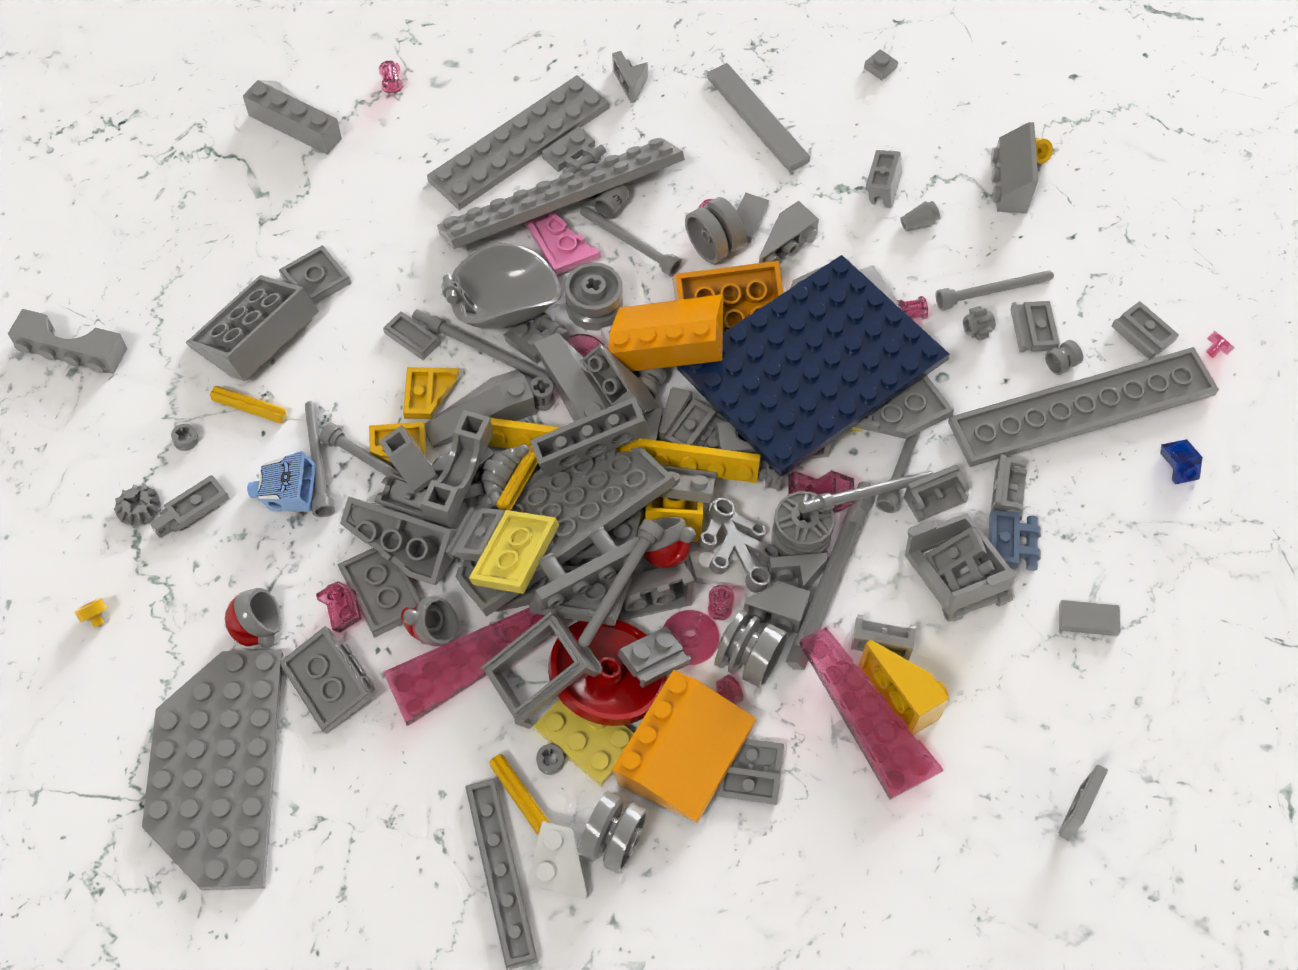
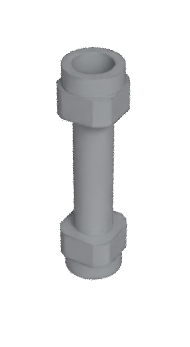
M1011 589L1009 592L1003 591L958 609L951 617L942 607L943 615L948 622L962 619L965 613L995 603L998 607L1005 605L1007 602L1013 601V594Z

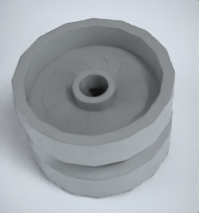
M717 197L706 203L704 208L699 207L685 217V228L688 237L698 254L708 263L714 264L727 257L728 253H734L746 246L747 232L737 210L725 198Z
M590 262L573 269L565 282L566 311L569 319L576 326L585 330L599 331L601 328L611 326L618 309L623 307V283L620 275L612 267L603 263Z
M605 791L586 825L579 844L578 855L593 862L600 858L604 852V867L619 874L636 848L646 821L648 809L633 802L626 806L622 812V797L610 791Z

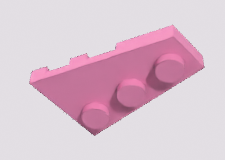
M553 211L524 222L544 259L556 275L601 258V252L596 247L592 248L588 245L583 236L579 233L575 234L567 227V223Z

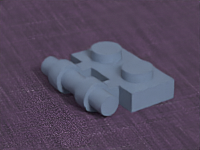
M991 510L989 515V541L1009 567L1017 568L1019 558H1022L1026 561L1027 570H1037L1038 561L1041 559V550L1038 548L1041 527L1038 526V517L1028 516L1027 523H1020V513ZM1020 536L1026 538V546L1020 545Z

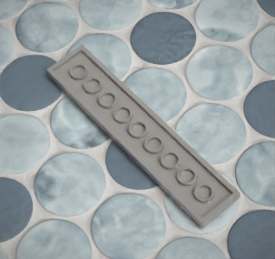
M654 138L648 142L649 144L628 148L625 153L620 155L607 156L604 158V161L597 164H586L582 166V170L579 172L563 173L559 175L558 179L539 182L536 184V187L529 190H518L513 193V196L505 199L498 198L492 200L490 205L482 208H471L466 214L458 217H447L443 220V223L437 224L439 234L451 247L457 249L684 161L683 150L663 138Z
M1191 347L957 414L949 418L948 424L969 467L999 459L1001 454L1010 456L1212 397L1217 394L1219 388L1196 349Z

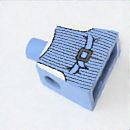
M303 451L266 462L261 466L259 481L248 483V495L250 498H258L271 511H311L316 464Z

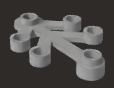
M717 498L711 502L707 510L712 520L707 530L701 534L698 540V545L702 550L711 551L717 543L716 534L721 525L726 533L718 554L712 558L709 564L711 571L715 574H723L729 565L728 558L734 548L747 574L745 578L747 588L752 592L764 591L771 580V575L764 567L755 565L747 548L759 553L760 560L766 564H769L770 557H777L778 550L773 545L760 542L766 533V527L762 523L753 522L737 514L734 504L729 499ZM735 525L747 530V535L738 531Z

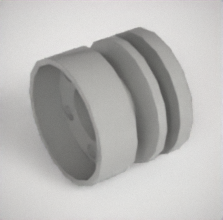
M798 491L788 494L779 502L775 510L771 533V544L778 550L779 557L827 552L835 525L833 509L823 512L815 510L801 513L798 508L800 502L815 499L818 494Z
M740 610L733 621L727 626L720 639L714 665L724 668L729 662L728 672L734 674L743 664L745 667L742 679L762 688L782 653L788 632L768 624L760 634L758 633L760 618L754 616L748 624L750 613Z

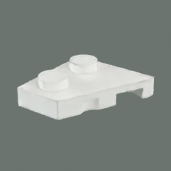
M722 545L714 546L711 551L698 550L689 553V561L697 583L718 584L721 587L731 589L733 586L747 588L745 582L747 574L734 548L728 558L729 565L723 574H715L709 567L712 558L718 554Z

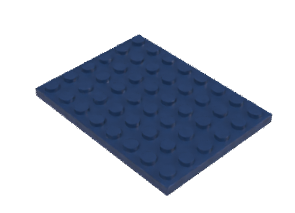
M840 255L723 333L722 361L677 366V370L782 477L948 361L950 353L843 255Z

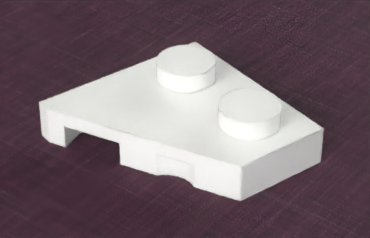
M542 821L527 881L528 885L587 899L588 891L584 881L581 859L578 855L577 841L573 828Z

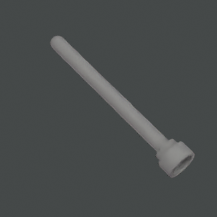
M588 207L580 209V214L659 263L662 272L668 276L673 277L679 271L682 259L676 255L662 254Z
M1047 270L959 291L950 290L949 288L939 289L935 294L936 303L940 310L950 309L958 301L1050 281L1053 279L1054 273Z
M307 401L305 403V414L311 460L316 464L314 477L316 495L311 501L312 514L316 517H328L335 512L334 499L330 497L326 489L316 405L313 401Z
M330 422L322 429L319 440L327 446L341 447L387 477H390L393 473L401 476L398 470L344 437L342 429L334 423Z
M920 432L905 440L891 480L904 477ZM898 490L879 494L875 503L876 507L886 513H895L900 504Z
M649 519L643 520L638 529L640 532L638 534V542L578 640L581 647L585 648L590 645L649 545H653L654 542L660 540L664 529L657 523Z

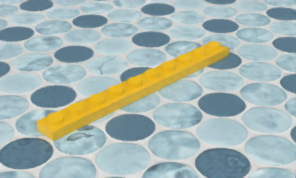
M491 418L493 435L488 446L510 449L525 444L529 447L531 445L530 440L561 427ZM643 438L615 448L617 452H631V448H643L660 465L717 472L716 478L757 483L761 457L759 454Z

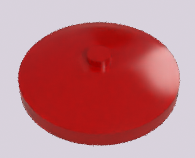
M617 620L615 626L602 624L588 646L602 666L601 674L592 677L585 673L557 696L569 710L585 720L607 726L628 725L644 718L667 681V676L643 688L640 686L641 682L637 677H633L618 657V652L620 648L647 635L635 626ZM579 621L568 627L577 642L589 622ZM559 638L556 639L548 661L550 681L574 663Z

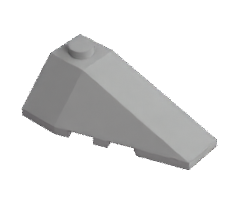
M558 332L533 343L574 422L611 407L581 361L584 357Z
M516 369L490 378L426 422L425 428L432 449L452 443L453 432L464 409L490 418L518 421L536 415L534 397L525 376Z
M348 496L340 522L343 527L381 553L382 557L399 567L408 577L432 585L438 584L454 560L450 559L445 551L458 529L448 528L404 512Z

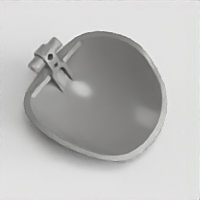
M503 242L489 244L469 255L457 266L452 275L446 274L443 276V283L441 284L442 293L447 302L451 304L455 316L460 321L481 329H500L528 321L544 312L561 298L559 280L545 259L527 248Z

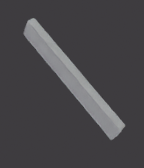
M728 63L707 72V79L789 172L810 162V155Z
M494 778L466 785V793L506 970L537 963L538 959L496 780Z

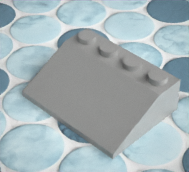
M259 275L185 343L229 376L245 381L254 376L261 365L272 359L277 350L290 342L302 327L308 325L319 310L303 287Z

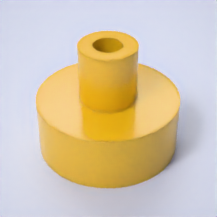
M1035 138L1037 163H1046L1052 156V143L1048 139Z
M100 597L78 608L74 613L79 622L89 619L93 627L96 628L105 623L100 613L107 609Z

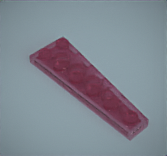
M526 608L458 638L447 645L440 646L384 671L383 674L406 726L414 723L485 677L487 674L481 667L545 615L531 613L530 608Z
M827 627L800 639L799 644L889 800L944 771L920 740L917 741L908 730L904 720L900 716L898 717L889 707L888 701L884 696L874 689L865 673L859 666L855 665L851 656Z

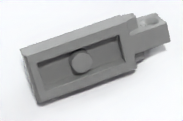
M210 475L164 504L165 508L160 512V516L151 521L150 525L157 536L161 538L172 532V530L177 532L230 498L214 476Z

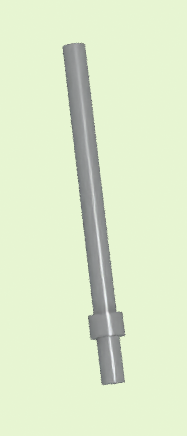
M418 309L413 312V319L427 325L429 330L437 334L443 333L533 378L545 376L551 380L547 372L447 324L445 319L436 315L432 317Z
M926 471L832 495L830 493L820 494L815 499L800 502L798 508L801 513L815 510L820 512L831 510L835 505L907 488L909 483L933 473Z

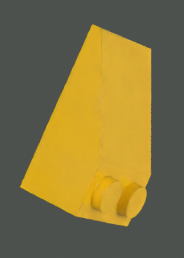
M657 497L646 505L645 519L680 517L685 520L686 527H691L695 530L696 536L692 542H698L702 534V502Z
M873 640L866 642L858 666L908 736L912 737L937 722L949 700L948 691L941 681H936L931 673Z

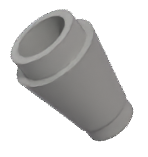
M924 201L900 217V221L904 230L908 231L934 225L940 219V213L933 201Z

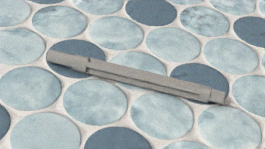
M862 481L858 484L857 488L868 486L871 484L869 482ZM875 496L851 501L842 528L808 611L785 661L794 670H805L829 605Z

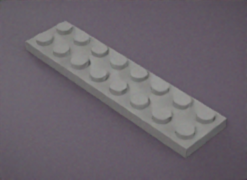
M576 75L427 174L428 182L458 210H461L542 155L543 150L578 126L580 128L608 110L609 101Z

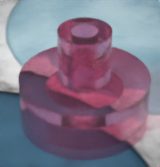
M1213 331L1207 338L1212 345L1205 352L1214 359L1220 351L1228 356L1235 347L1216 331Z
M726 675L717 680L716 692L735 705L743 701L742 688L733 676Z

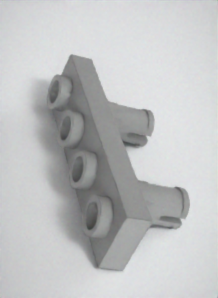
M603 526L596 528L590 533L589 538L601 556L569 573H565L553 553L543 556L538 564L550 583L535 590V603L539 610L542 611L548 607L549 609H554L561 605L565 598L574 593L575 595H580L587 591L591 584L599 580L603 582L613 577L616 571L623 567L639 540L638 536L620 546H616Z

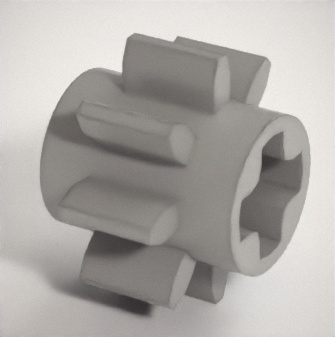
M981 306L970 308V314L963 318L965 333L977 340L989 338V332H992L996 327L993 313L987 311L986 308L982 309Z
M762 460V470L759 471L758 478L761 480L765 479L766 489L770 487L780 491L784 484L790 486V476L793 475L794 468L780 477L765 460Z

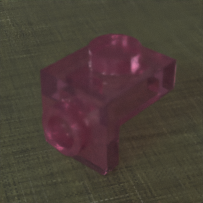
M337 581L316 593L317 600L327 605L332 630L340 633L362 620L357 594L352 588Z

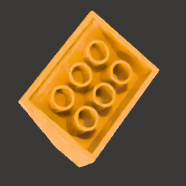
M779 261L677 273L672 278L675 300L723 295V333L783 294Z
M723 295L620 307L609 332L608 350L631 372L722 361Z
M673 670L613 766L612 772L619 786L698 823L756 724L757 719L700 681Z

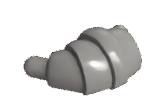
M522 444L517 448H510L501 453L496 452L491 459L484 463V473L482 474L481 482L492 505L496 506V502L514 472L515 467L520 463L521 458L529 453L527 445Z

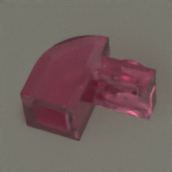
M833 470L819 479L797 471L788 475V494L808 491L818 495L824 493L832 495L854 489V478ZM854 501L835 505L833 507L834 513L846 509Z

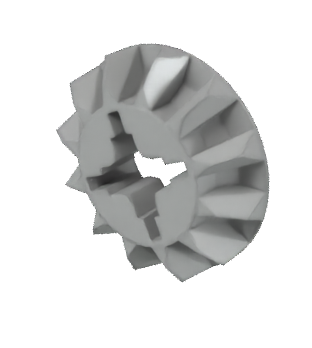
M133 484L132 488L128 490L122 489L121 496L115 498L116 505L113 509L122 523L129 526H140L156 517L160 510L161 500L155 489L149 488L146 484L143 486ZM138 499H140L142 502V506L137 505L136 508L133 509L130 503H135L138 501Z

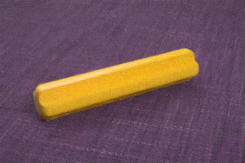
M214 386L210 392L212 401L277 423H283L287 417L286 409L220 386Z
M532 444L529 445V453L522 457L498 498L496 506L499 510H512L535 470L538 461Z
M496 755L489 761L491 769L535 833L539 835L542 821L549 823L550 821L504 755Z

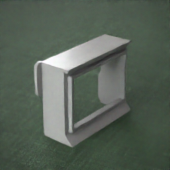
M968 513L939 524L929 520L908 529L905 556L949 617L958 609L1003 591H1010L1013 579L1016 577V572L1009 567ZM972 526L978 530L987 551L986 555L978 559L980 564L990 560L995 570L987 574V579L951 592L923 552L940 546Z
M551 612L481 667L514 717L515 724L527 729L533 726L529 717L586 673L595 677L602 672V666L591 649L588 647L581 648L563 619ZM552 632H555L574 663L520 705L502 672Z

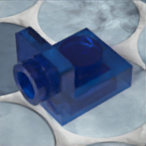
M1187 439L1161 444L1160 454L1173 468L1172 481L1174 484L1200 479L1203 457Z

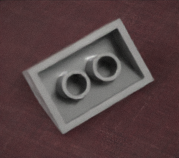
M1028 122L999 137L997 146L991 150V162L995 163V167L992 169V182H996V186L993 188L992 199L997 203V212L1026 214L1028 212L1038 183L1034 122Z

